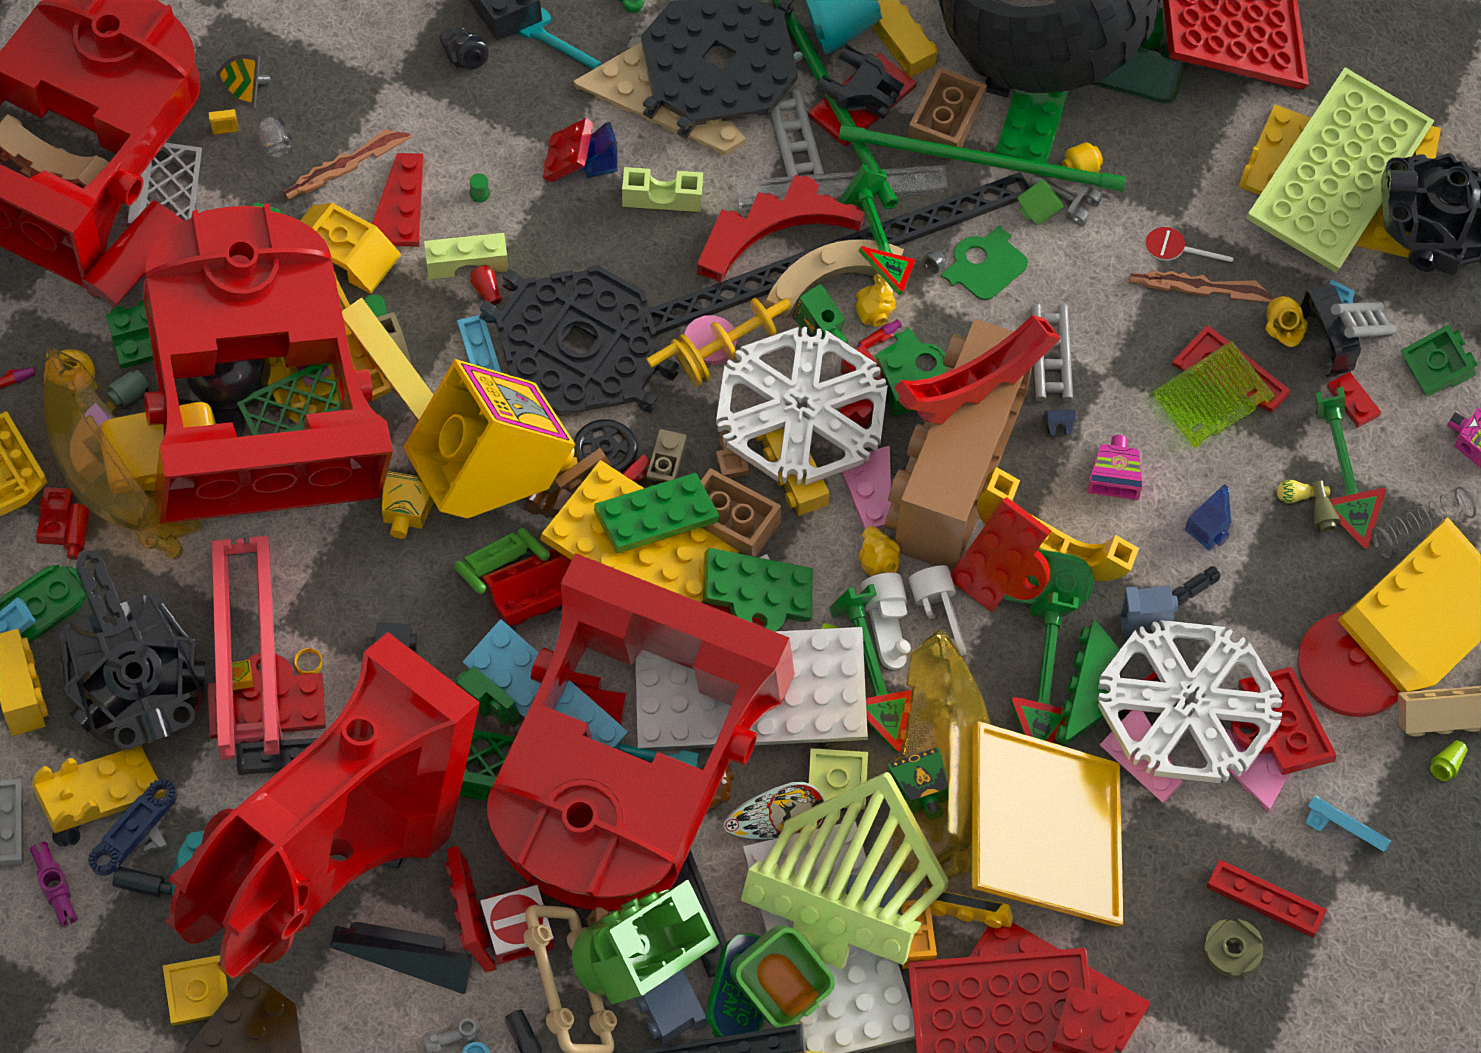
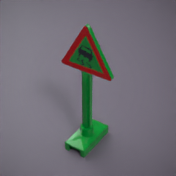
M863 164L838 202L845 205H855L862 212H865L878 250L861 246L858 251L898 295H901L915 260L891 252L874 206V196L887 179V174L883 169H880L878 173L869 171L868 166Z
M1343 387L1337 388V396L1326 399L1322 398L1321 392H1317L1315 394L1317 418H1325L1326 423L1330 425L1347 494L1346 496L1329 500L1341 520L1339 525L1363 549L1367 550L1372 538V529L1376 526L1386 489L1379 488L1361 493L1358 492L1341 425V414H1344L1345 411Z
M874 584L868 585L859 595H855L853 587L848 588L829 607L832 618L848 615L854 627H862L864 662L875 697L866 698L867 724L893 751L898 753L902 748L914 692L913 690L889 694L886 691L865 621L864 606L877 595Z
M1052 592L1031 605L1030 616L1043 618L1044 626H1046L1037 702L1017 697L1010 699L1022 734L1050 743L1055 741L1057 730L1060 725H1063L1065 718L1061 716V707L1052 706L1049 703L1058 628L1061 627V619L1064 616L1078 609L1079 598L1073 597L1063 603L1058 602V593Z

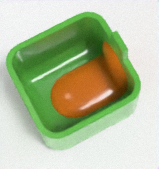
M777 925L770 929L739 955L730 967L732 980L761 1016L776 1028L794 1025L802 1017H808L820 1007L819 1003L830 995L835 986L833 974L802 935L795 929L785 925Z

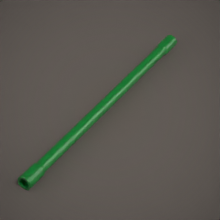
M772 0L777 9L780 0ZM793 11L785 19L786 25L817 82H819L823 75L830 78ZM824 94L839 123L856 127L848 110L837 106L833 98ZM850 142L862 165H867L869 171L878 173L880 169L866 143ZM885 180L876 194L884 208L889 210L896 207L899 201L890 184Z
M841 124L839 140L860 144H873L1094 185L1099 188L1123 192L1126 181L1125 176L1096 173L880 133Z

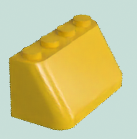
M195 402L179 406L184 428L216 424L211 407L207 403ZM145 412L104 421L100 426L101 437L115 497L130 496L147 490L155 491L159 448L164 438L163 425L148 426Z

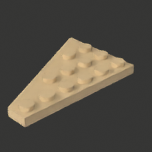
M641 42L574 80V87L577 90L581 89L593 94L597 99L608 101L611 105L626 112H633L646 118V121L659 124L662 128L675 134L680 129L677 126V122L681 116L661 106L652 120L643 115V111L646 109L643 106V102L647 97L652 96V89ZM709 120L707 124L696 125L688 136L697 141L698 144L704 147H711L722 155H727L746 144L745 136L731 120Z

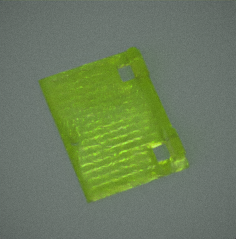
M1233 341L1228 342L1152 392L1194 448L1200 446L1202 441L1210 435L1216 436L1256 410V405L1264 400L1268 402L1275 397ZM1256 388L1258 392L1248 398L1246 394ZM1201 423L1204 424L1203 428L1196 432L1193 431L1194 427Z

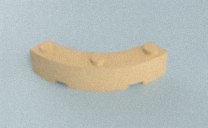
M9 114L0 118V159L4 162L8 159L22 168L19 172L29 178L46 170L84 189L109 163L97 155L82 157L70 154L62 148L57 149L33 135L23 127L17 118Z
M846 240L824 245L809 252L793 263L780 276L763 303L764 308L768 309L787 297L792 307L778 315L786 318L799 297L816 283L844 273L875 276L878 272L858 250L861 246L878 250L876 242L872 240ZM889 244L893 254L902 256L904 249Z

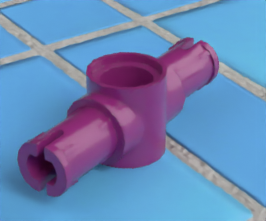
M45 841L39 842L41 852L38 851L36 844L29 849L38 868L36 871L38 883L48 904L53 906L59 925L65 927L68 926L66 916L69 917L71 924L78 920L69 899L71 894L68 882L59 864L54 862L48 843ZM51 881H60L56 887H47Z

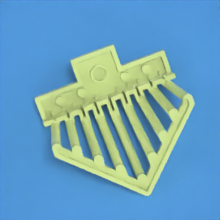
M886 772L785 821L783 830L765 861L759 860L748 869L741 901L793 921V929L802 935L822 962L839 969L846 965L851 945L903 965L907 961L913 936L921 926V923L915 921V919L946 890L949 880L890 773ZM873 794L831 887H828L834 864L859 811L863 808L865 797ZM885 798L891 808L888 819L849 893L846 894L852 867ZM849 805L846 814L838 828V831L830 845V848L822 862V865L813 881L812 875L814 866L836 822L840 818V810ZM826 816L798 874H795V865L813 832L816 831L817 820ZM899 824L905 834L904 841L867 900L864 901L867 883L896 826ZM803 827L782 867H778L777 861L791 837L798 829ZM914 850L920 861L916 870L884 908L879 907L886 890L910 852ZM927 875L933 886L903 915L897 914L902 904Z

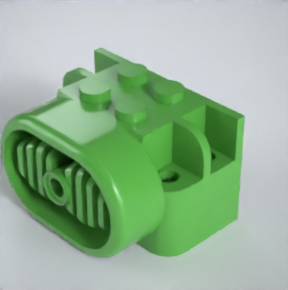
M686 880L670 891L652 892L639 900L633 898L621 905L622 909L606 914L600 920L584 929L574 942L572 964L578 980L588 991L596 995L606 996L610 1004H615L644 995L717 946L719 942L689 880Z

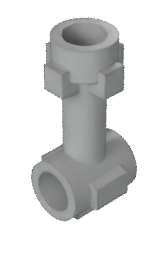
M467 1017L461 1019L456 1029L438 1035L435 1029L428 1031V1035L423 1036L426 1050L428 1053L442 1052L441 1046L461 1039L468 1043L475 1042L478 1033H480V1027L478 1022Z

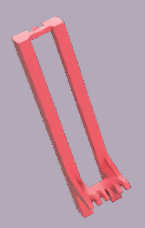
M268 536L249 537V543H244V540L239 538L237 539V544H232L231 539L212 541L217 732L220 759H234L235 745L242 743V741L253 743L260 742L262 739H264L265 755L279 754V740H282L277 701ZM256 552L263 722L236 724L233 703L228 555Z

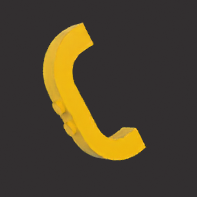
M997 467L988 474L977 501V512L985 525L1005 497L1013 500L1020 480ZM1036 518L1052 530L1040 548L1079 556L1091 567L1094 581L1115 580L1131 571L1139 548L1115 535L1102 544H1088L1073 539Z

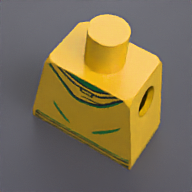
M388 471L383 487V522L392 524L390 534L393 537L404 539L407 536L409 527L422 529L434 501L419 476Z

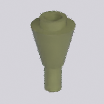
M1315 481L1312 483L1316 498L1314 504V528L1320 529L1321 532L1335 530L1337 528L1336 525L1341 520L1326 496L1323 481Z

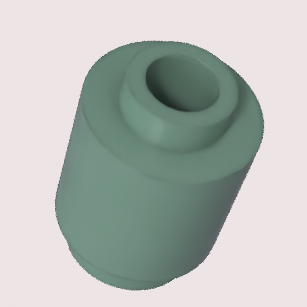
M129 371L108 386L109 392L107 397L115 407L120 405L122 408H125L143 396L145 390L149 388V384L140 371Z

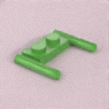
M521 528L517 531V535L511 533L464 557V562H455L453 568L478 594H483L486 591V586L478 577L492 573L494 569L517 560L519 556L527 553V548L532 550L542 561L548 560L550 553L526 529Z

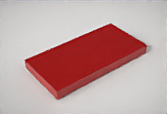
M879 52L875 56L881 60L887 74L904 84L903 89L899 93V99L889 107L891 109L916 88L917 82ZM855 73L852 76H850L846 81H844L841 85H847L852 79V77L855 75ZM825 97L808 112V117L846 147L850 142L839 140L841 124ZM848 110L856 127L868 129L880 118L866 110Z

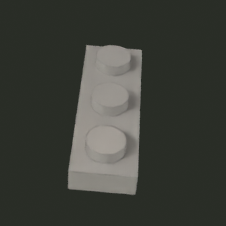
M22 779L0 780V866L23 864Z

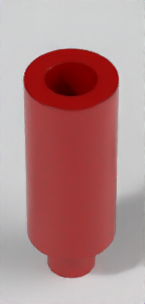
M72 504L69 509L64 549L67 550V558L71 560L78 559L79 552H82L85 546L90 508L83 504Z

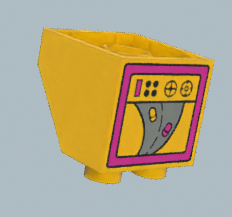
M454 359L404 444L403 449L439 511L468 519L549 489L559 471L568 468L572 462L575 443L536 383Z

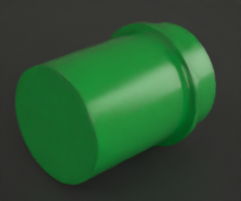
M481 173L474 174L470 178L469 195L475 202H484L490 196L488 178Z

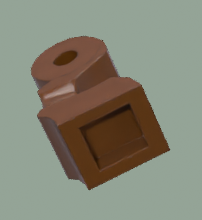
M562 488L552 493L542 491L528 496L523 510L531 514H542L546 518L552 517L554 519L573 494Z

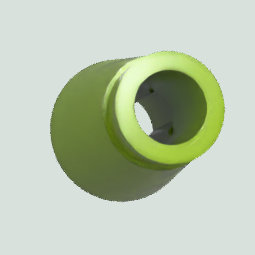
M1458 740L1453 741L1452 744L1431 760V773L1441 781L1455 778L1468 751L1466 745Z

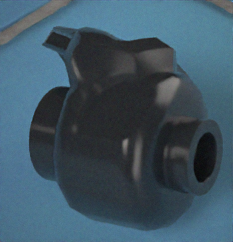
M450 28L440 35V43L447 52V58L456 67L477 69L487 61L489 49L483 38L478 34L470 33L466 28Z

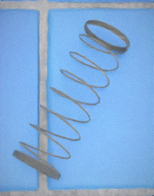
M1461 486L1453 489L1451 495L1457 507L1460 505L1457 493L1462 498L1466 511L1465 519L1466 517H1475L1477 512L1476 504L1469 491ZM1458 489L1464 491L1471 501L1473 516L1467 514L1465 502L1457 491ZM1441 495V496H1440V502H1441V505H1442L1444 511L1446 512V510H1445V508H1444V506H1443V504H1442L1441 497L1444 496L1448 501H1449V499H1448L1445 495ZM1432 501V502L1437 506V508L1439 509L1440 514H1441V517H1442V520H1443V515H1442V513H1441L1440 508L1438 507V505H1437L1434 501ZM1449 501V503H1450V505H1451V507H1452V510H1453V514H1454V519H1453V521H1454V524H1455V522H1457V521H1455V512H1454V509H1453V506H1452L1451 502ZM1418 506L1417 512H1418L1419 518L1421 519L1420 514H1419V507H1421V508L1426 512V514H1427V516H1428V518H1429V520H1430V524H1431V530H1430V532H1431V531H1432L1431 519H1430V517H1429L1427 511H1426L1422 506ZM1407 511V513H1410V514L1414 517V519L1416 520V522H1417V525H1418V527H1419V532H1420V536H1419V537H1420V540H1421V538H1422V537H1421V530H1420V526H1419V524H1418V521H1417V519L1415 518V516H1414L1411 512ZM1406 513L1407 522H1408L1410 528L1413 529V528L1411 527L1409 521H1408V517H1407V513ZM1395 518L1396 528H1397L1399 534H1401L1400 531H1399V529H1398V527H1397L1396 518ZM1384 523L1383 528L1377 526L1372 529V539L1374 545L1379 546L1375 530L1378 529L1384 534L1389 543L1391 555L1383 552L1382 556L1390 559L1396 554H1394V545L1390 536L1385 531L1384 525L1387 524L1392 531L1393 529L1388 523ZM1403 523V525H1404V527H1405V529H1406V531H1407V535H1408V541H1407V542H1408V547H1409V544H1411V543H1410V538H1409L1408 530H1407L1405 524ZM1393 531L1394 536H1395V538H1396V543H1397V547H1396V548H1397V551H1398V549H1399V548H1398V541H1397V537H1396V535H1395V532Z

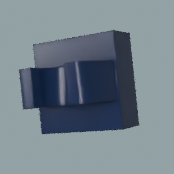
M1044 410V421L1047 423L1049 434L1056 435L1055 429L1058 424L1064 426L1066 435L1071 434L1073 421H1075V410Z

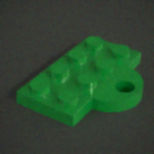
M708 548L704 552L703 603L729 607L731 615L753 623V617L759 618L763 622L764 628L774 632L781 628L785 618L802 622H809L812 619L813 568Z

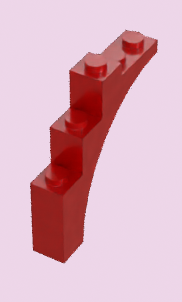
M794 175L783 201L771 193L763 194L758 192L747 219L743 218L736 211L721 210L697 263L696 274L722 282L730 267L745 250L774 232L797 225L809 224L835 225L859 231L865 212H862L855 205L839 203L830 195H819V184L814 179L808 176L800 177Z
M1032 315L999 344L970 362L932 378L916 381L901 380L894 389L900 396L898 398L900 403L906 409L917 410L920 417L928 423L943 424L963 403L979 404L1000 383L1015 384L1061 338L1045 318Z

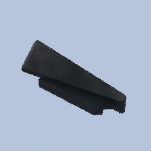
M353 922L349 928L335 926L330 948L461 994L466 993L473 964L472 955L446 951V942L443 937L363 922Z

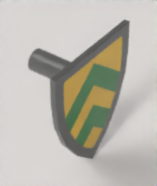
M239 54L224 62L216 72L221 86L229 97L236 103L246 107L256 108L258 85H269L270 83L269 75L259 74L260 56Z

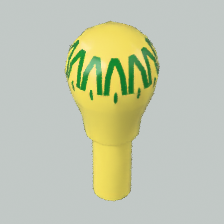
M1284 480L1277 487V496L1284 503L1291 504L1309 499V497H1315L1313 486L1294 480ZM1324 486L1326 496L1329 497L1330 488L1329 486Z

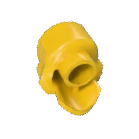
M878 273L873 277L875 285L867 286L856 294L858 301L855 304V311L861 323L866 326L880 327L887 323L892 311L896 309L893 291L890 285Z
M1281 296L1275 298L1267 307L1266 331L1271 337L1277 338L1286 346L1294 347L1298 345L1303 339L1308 326L1307 321L1303 318L1302 308L1290 297Z
M872 525L867 526L861 535L865 539L858 555L863 572L869 576L882 573H896L899 566V545L878 528Z

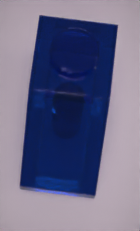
M611 122L603 124L591 134L586 163L584 167L580 168V170H585L587 178L618 172L617 141Z
M1224 484L1188 517L1185 531L1209 551L1216 544L1219 547L1222 546L1230 536L1228 531L1231 525L1229 487Z

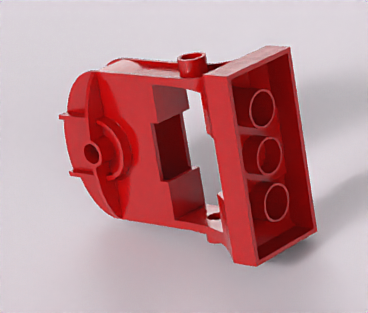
M41 0L0 51V106L4 101H7L42 119L50 110L97 133L100 147L116 154L108 165L84 189L46 170L31 178H27L0 164V247L87 290L89 287L81 279L107 251L110 231L121 204L124 203L130 206L138 199L144 184L143 177L141 176L193 107L200 93V77L195 65V51L192 40L182 23L173 15L172 7L169 4L165 6L158 0Z
M264 203L263 207L231 206L206 210L198 213V209L192 211L190 219L175 225L157 239L149 250L145 264L146 278L143 286V301L159 391L144 393L145 414L148 426L163 425L164 438L159 448L154 491L159 524L381 498L393 453L388 424L367 403L372 402L373 396L369 370H354L331 253L325 240L313 228L300 220L288 215L272 212L270 204ZM284 357L285 367L332 363L340 411L306 414L303 430L237 437L232 422L185 428L183 426L174 379L214 375L217 363Z
M575 553L561 582L562 619L555 650L552 651L543 647L534 661L530 677L531 680L541 683L491 788L487 803V815L490 827L503 855L530 887L538 885L541 893L575 908L593 911L595 908H603V910L612 912L622 909L621 905L633 898L639 900L652 892L658 893L670 890L680 873L730 761L732 760L741 765H745L748 762L757 740V732L750 730L751 727L768 711L782 704L795 673L789 637ZM587 648L628 665L633 664L642 649L694 670L699 693L731 705L704 770L659 752L656 753L653 762L649 763L593 740L588 723L555 710Z
M387 632L363 652L358 684L348 703L333 724L236 809H224L211 818L204 830L202 843L196 848L191 859L169 878V881L175 885L171 900L170 917L165 920V923L176 931L181 939L189 944L201 943L224 928L226 931L222 941L220 961L217 963V966L225 975L234 979L248 973L260 963L267 964L279 960L289 950L295 932L343 888L366 871L398 858L416 857L428 859L451 837L480 702ZM341 855L347 860L336 861L329 856Z

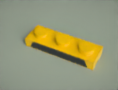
M929 888L924 889L923 895L929 890ZM943 892L930 905L931 914L935 916H955L964 922L980 921L993 928H1000L1001 926L1010 928L1013 920L1009 904L949 892Z

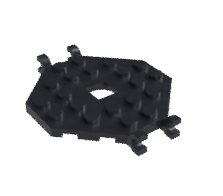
M759 0L670 1L641 35L642 49L652 89V96L647 97L643 102V106L646 107L643 115L652 120L661 106L681 116L677 122V126L680 127L677 135L684 139H687L696 125L707 124L709 120L722 119V121L742 119L743 115L758 113V116L769 115L798 80V71L785 21L794 11V7L791 6L794 0H780L776 10ZM714 46H722L735 53L723 69L703 58Z
M599 265L574 273L572 270L551 274V277L536 279L535 277L524 279L510 269L506 271L503 275V280L505 281L502 287L512 292L515 291V293L502 310L485 300L480 307L482 313L479 318L487 323L494 322L496 324L510 376L536 383L555 414L559 416L636 402L642 410L650 414L656 407L657 396L643 389L656 370L660 371L663 377L673 382L678 375L677 370L680 364L666 359L651 368L646 361L648 357L660 351L661 347H659L656 330L647 306L645 291ZM574 326L596 338L585 354H578L562 344Z

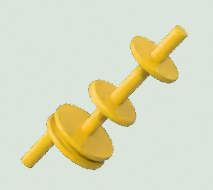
M786 297L765 309L758 299L753 298L750 301V306L754 317L727 333L717 322L711 323L710 327L716 339L697 350L691 340L682 334L678 337L679 341L673 339L670 345L648 357L646 361L653 368L675 355L692 383L696 387H700L703 384L702 380L704 382L711 380L703 359L722 349L725 355L733 361L736 359V351L732 342L758 326H761L769 336L776 335L777 332L772 318L792 307L791 302Z

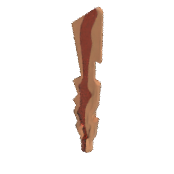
M383 130L351 155L340 153L334 161L323 162L322 166L312 168L309 174L300 176L293 186L282 191V193L289 200L298 194H306L325 185L326 181L338 178L357 169L358 163L374 154L377 158L410 139L411 134Z
M1158 271L1144 274L1130 273L1129 283L1143 284L1148 288L1164 291L1173 289L1201 296H1209L1211 293L1230 294V299L1271 302L1274 300L1256 280L1210 282L1204 275L1191 277L1185 272L1178 274L1173 271L1166 273Z

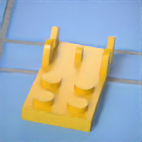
M1275 104L1259 141L1253 148L1249 163L1245 166L1239 187L1261 195L1311 118Z
M141 745L80 765L77 764L75 759L69 758L61 765L60 770L52 773L49 767L44 766L34 775L31 786L54 833H58L127 810L139 795L141 796L147 790L150 783H154V780L158 781V778ZM164 790L157 791L154 798L159 799L163 797Z

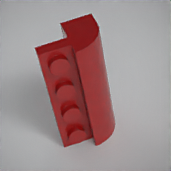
M152 200L81 279L89 287L87 293L95 299L99 295L115 308L144 276L146 258L153 244L161 235L183 222V220L161 203Z
M552 548L548 550L550 558L546 561H542L535 555L482 576L490 602L498 619H501L508 626L519 625L530 617L547 614L553 608L562 605L561 582L572 560Z

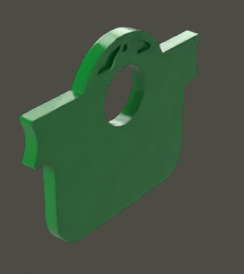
M999 225L985 238L972 236L960 241L954 252L955 263L943 272L941 277L948 280L952 287L960 283L978 299L990 300L1026 270L1028 260L1025 255L1008 242L1011 234L1005 232L1001 225ZM971 248H980L986 253L987 258L984 262L975 264L967 259L966 253Z
M909 327L903 332L894 335L897 340L896 343L874 356L877 362L879 355L904 349L916 380L928 379L944 374L947 366L943 365L945 352L936 345L921 343ZM921 355H929L935 359L936 367L932 371H921L915 364L916 359Z

